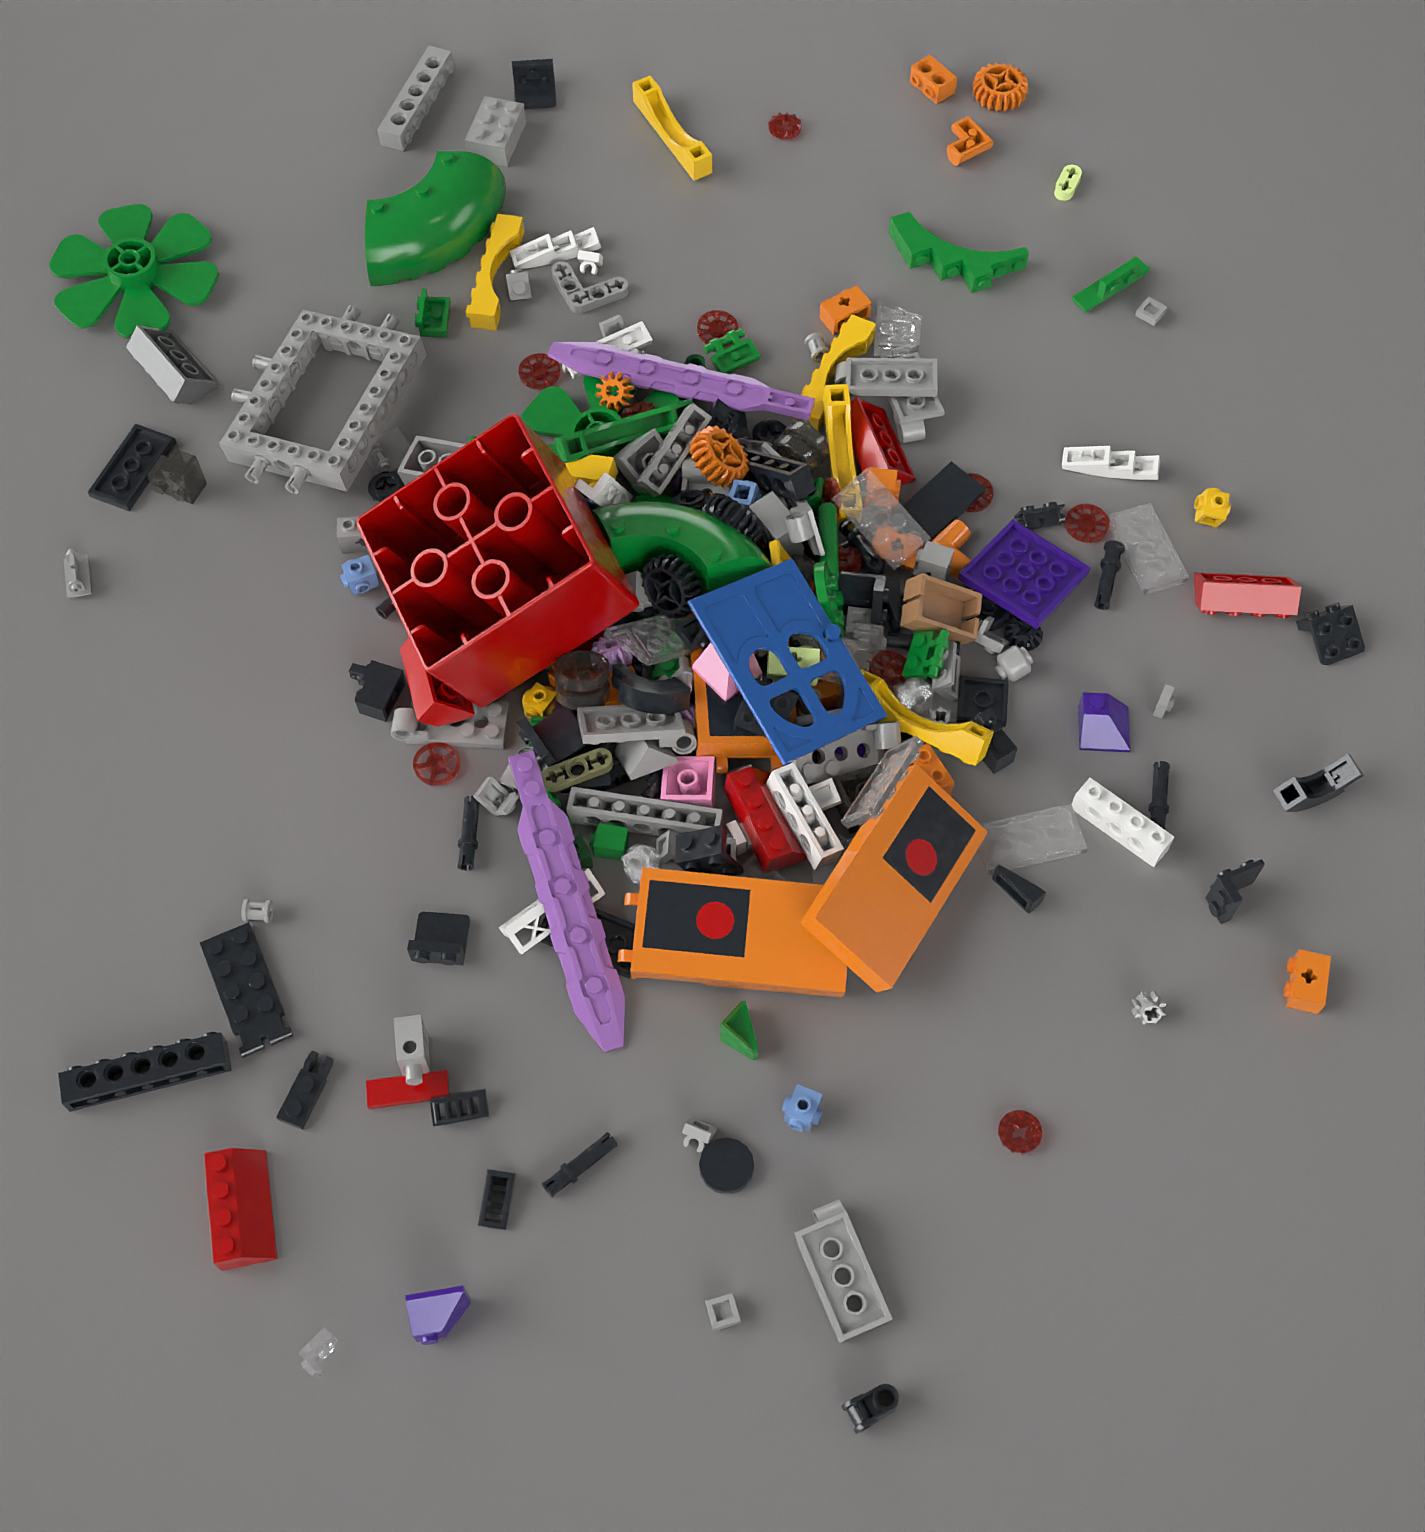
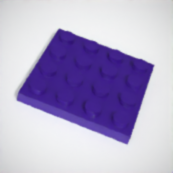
M1012 519L959 573L958 580L1035 629H1038L1089 574L1091 567Z

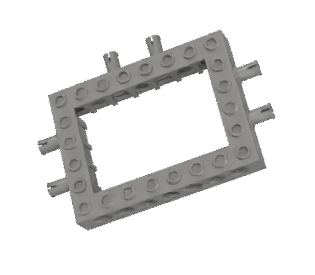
M352 305L347 307L342 318L302 310L273 358L255 355V358H253L254 369L265 371L252 392L240 388H235L232 392V401L244 405L219 443L227 460L249 466L250 468L246 472L245 478L251 483L257 484L262 474L268 471L290 477L285 484V488L291 493L298 494L305 481L348 492L370 454L372 444L377 442L427 355L421 337L395 331L400 320L394 314L392 316L387 314L383 324L377 327L355 322L360 316L361 311L354 305L353 308ZM321 343L324 349L328 351L336 350L345 352L350 356L353 354L366 357L367 360L383 361L330 451L265 435L269 427L275 423L274 419L280 409L284 408L285 401L291 391L295 390V385L302 374H305V369L310 360L316 356L315 352Z

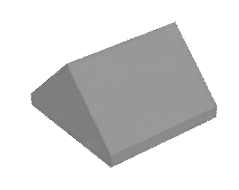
M659 739L619 743L614 751L627 775L633 780L678 763L671 748H659Z

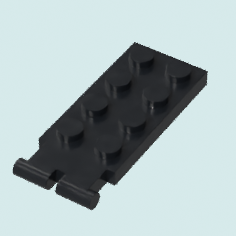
M250 922L199 942L232 1032L235 1036L240 1035L243 1046L239 1048L242 1058L265 1049L263 1043L265 1039H269L272 1046L293 1037L290 1026L285 1028L281 1017L286 1014Z

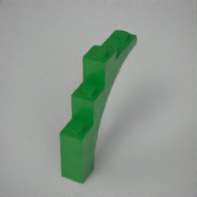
M910 211L890 217L888 233L910 269L930 263L940 281L961 275L971 293L991 287L993 278H999L1005 274L1020 271L1027 266L1029 252L1026 247L994 252L971 250L958 247L933 235L917 222Z

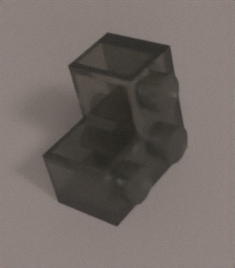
M175 449L169 458L161 455L147 475L155 492L161 495L172 496L179 502L185 501L190 504H194L207 484L196 456L179 449Z

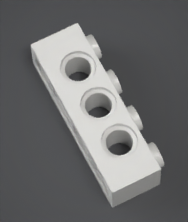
M793 762L772 771L766 786L813 869L817 870L836 862L844 848L795 763Z
M1089 778L1074 796L1070 807L1073 811L1152 867H1155L1169 850L1174 839L1173 835L1092 778Z

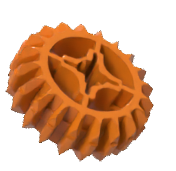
M995 62L994 65L988 63L987 67H981V70L975 75L972 85L973 96L976 98V102L981 103V107L987 106L988 110L995 109L996 112L998 110L1005 112L1006 109L1013 111L1014 107H1019L1026 98L1028 78L1025 77V72H1020L1019 67L1013 68V64L1008 66L1005 65V62L1003 64Z
M708 426L702 431L700 430L690 443L691 449L689 450L690 454L693 455L691 460L696 463L695 468L701 471V475L706 476L707 481L711 480L715 486L720 485L722 488L726 486L730 488L734 479H744V476L749 471L746 465L749 462L746 459L748 454L743 451L744 446L738 443V439L732 437V433L728 434L724 428L719 429L717 426Z

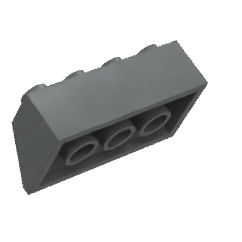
M136 326L126 348L133 355L132 357L143 366L144 371L156 381V385L168 395L170 401L176 404H192L219 387L220 384L172 330Z

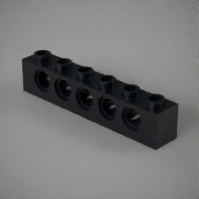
M743 448V451L748 454L746 459L749 462L746 465L749 471L742 481H752L757 483L761 491L766 493L773 491L775 495L794 501L804 500L808 494L816 490L808 464Z
M208 1032L200 1038L192 1040L187 1038L180 1039L172 1045H156L150 1047L148 1051L140 1053L128 1052L121 1055L120 1058L112 1060L100 1059L95 1061L94 1064L84 1067H69L67 1071L58 1073L61 1103L71 1112L229 1072L232 1069L227 1040L221 1032ZM205 1052L201 1059L194 1060L197 1053ZM177 1058L175 1065L167 1067L170 1060ZM150 1065V1069L146 1073L140 1074L144 1066ZM123 1072V1075L120 1079L113 1081V1078L117 1073ZM96 1079L95 1083L91 1087L86 1088V1085L90 1080Z

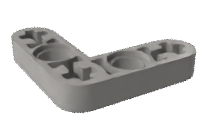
M556 262L551 268L552 278L569 309L575 314L585 313L623 299L629 292L628 282L622 277H615L583 289L567 262ZM574 285L575 289L566 290L565 286ZM595 293L604 294L601 298H595L593 295Z

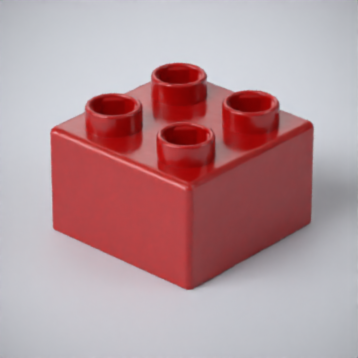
M515 413L508 415L359 516L356 521L359 532L425 671L481 708L488 706L639 606V600L585 499L581 492L574 487L576 483L566 464Z

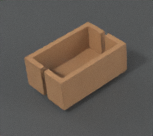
M923 573L906 580L903 601L907 602V604L903 605L901 627L914 631H935L937 634L942 629L950 632L948 640L960 642V646L977 640L979 619L973 618L963 623L961 622L980 615L981 593Z

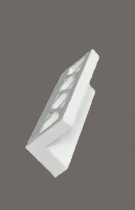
M641 321L596 342L629 351L634 348L641 349L652 344L653 339ZM562 364L564 373L570 372L573 379L583 375Z
M605 472L594 488L581 479L574 486L599 507L630 502L633 498L632 494Z
M582 868L586 873L588 881L597 892L591 896L594 903L605 895V892L590 869ZM539 899L499 927L503 935L509 937L520 954H523L551 934L550 927L546 929L537 927L539 916L545 912L543 904L539 902ZM534 920L533 926H528ZM522 928L532 929L530 941L522 946L515 933ZM537 930L542 931L540 934L536 936Z

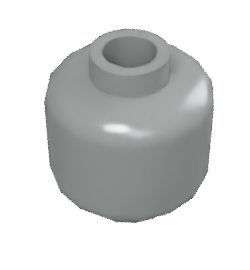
M1011 646L997 656L998 666L995 669L1002 679L1007 677L1008 680L1015 682L1031 671L1033 660L1024 647Z

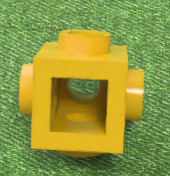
M1207 488L1201 495H1198L1194 503V508L1196 509L1195 522L1217 528L1226 520L1230 512V494L1222 492L1218 488Z
M536 682L522 697L525 715L529 719H531V716L547 717L555 711L554 699H557L556 692L551 687L542 686Z

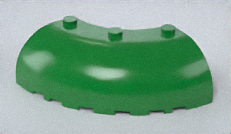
M437 151L431 169L416 185L391 197L367 200L365 256L370 286L398 284V280L411 278V281L425 273L430 272V274H434L446 268V264L453 260L458 261L471 252V247L477 242L480 243L487 236L492 222H495L497 214L505 201L506 182L498 166L486 157L472 152Z
M639 501L606 505L590 510L625 575L635 571L643 573L645 565L655 556L675 553L676 557L683 556L684 563L690 562L692 570H697L695 575L701 579L698 585L703 587L700 594L704 595L772 567L766 555L741 531L706 512L691 507L664 502Z

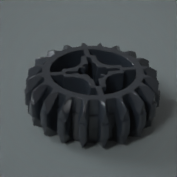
M715 493L705 502V506L702 509L703 512L741 531L754 543L758 542L762 537L764 526L750 510L746 509L744 505L733 500L730 496Z
M675 553L655 556L645 565L643 573L640 575L643 579L641 586L645 589V595H647L648 601L652 603L653 610L658 609L660 616L666 615L668 619L675 618L677 620L690 615L693 611L687 602L690 599L702 596L700 593L703 587L698 585L701 579L695 575L697 570L690 568V562L684 563L683 556L676 557Z

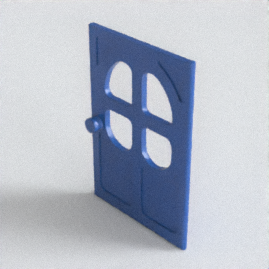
M793 558L697 598L690 599L687 602L783 766L887 716L839 636L840 628L831 623ZM795 634H807L814 637L824 649L826 660L808 668H801L788 648L789 637ZM757 650L773 652L785 669L787 677L767 686L758 684L749 669L751 655ZM830 672L837 673L844 687L842 710L837 714L828 713L812 689L810 681ZM790 690L797 691L814 719L813 724L808 727H801L786 721L773 710L770 705V699Z

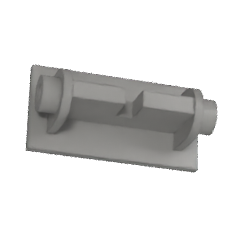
M69 549L65 555L66 558L63 559L67 598L91 595L88 555H80L76 549Z

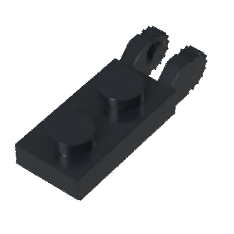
M313 1050L309 1053L304 1062L303 1069H300L276 1116L278 1121L301 1130L304 1129L327 1083L326 1078L333 1066V1058L327 1056L319 1068L318 1075L311 1072L318 1060L319 1054Z

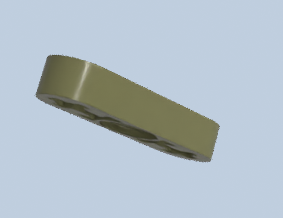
M597 748L550 766L542 773L544 786L550 792H558L605 774L613 767L612 754L605 748ZM599 757H602L605 760L604 765H601L598 762ZM587 761H590L592 770H589ZM575 765H582L585 770L581 775H573L571 768ZM563 770H566L568 779H565ZM555 775L558 782L553 783L550 776Z

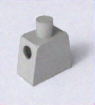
M420 1014L394 1018L396 1056L403 1076H406V1083L408 1085L421 1084L423 1082L422 1074L430 1071L429 1038L422 1016Z

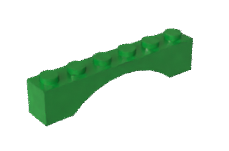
M692 399L679 401L554 438L559 458L562 461H569L635 440L652 429H656L658 433L671 430L684 409L692 404Z

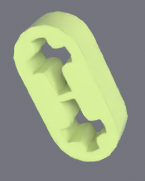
M1076 165L1065 166L1055 187L1054 195L1057 199L1066 201L1073 197L1081 179L1082 170Z

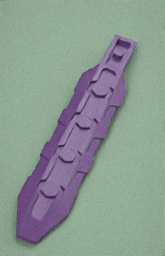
M553 342L548 351V357L580 374L601 378V376L608 378L609 372H614L615 376L618 372H622L623 379L630 377L629 383L635 387L656 389L676 394L678 397L699 399L714 403L719 398L731 409L742 412L765 410L809 421L815 403V398L772 389L754 378L737 374L729 375L708 370L705 367L694 364L686 365L664 360L659 356L643 355L621 350L618 347L598 342Z
M534 751L510 756L508 761L523 806L517 832L524 854L528 856L534 875L536 893L539 902L544 907L555 953L559 955L565 974L566 988L573 1011L603 1052L623 1047L625 995L617 970L612 965L604 940L606 935L601 920L596 915L589 893L590 885L586 873L582 870L573 843L575 839L568 817L548 798Z

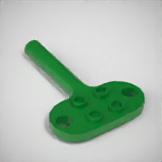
M823 503L818 507V528L825 555H819V563H815L814 566L817 600L831 623L840 628L839 636L843 640L845 639L846 629L842 607L844 605L842 591H838L837 507L832 503Z

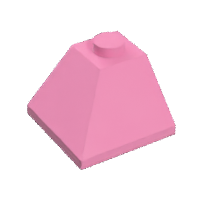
M710 643L692 665V669L726 702L737 694L739 690L713 645ZM753 653L749 659V669L753 677L757 679L759 675H762V671Z
M676 756L678 763L663 768L660 800L715 808L714 756Z

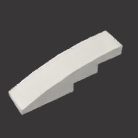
M592 227L576 235H573L570 230L552 239L549 234H546L510 250L514 267L516 269H523L566 261L578 257L579 250L592 252L602 247L596 230Z
M1110 446L1064 447L1062 469L1120 479L1158 480L1159 455L1136 456L1135 451H1111Z

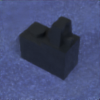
M371 660L367 666L352 663L349 669L350 677L357 680L359 685L363 686L355 695V703L359 713L386 722L406 684L403 670Z
M989 708L982 713H978L967 722L972 721L994 731L986 756L982 761L995 774L1014 762L1017 747L1002 730L1003 727L996 720L997 715Z

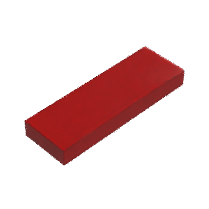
M441 1070L422 1074L423 1082L418 1085H408L406 1083V1076L366 1080L368 1109L428 1102L431 1096L450 1094L448 1071Z

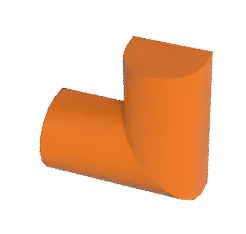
M967 116L952 124L951 131L959 140L947 145V155L950 162L957 166L991 149L994 141Z
M955 519L931 542L954 549L950 575L958 581L959 573L972 561L959 551L970 539L971 533L965 523Z

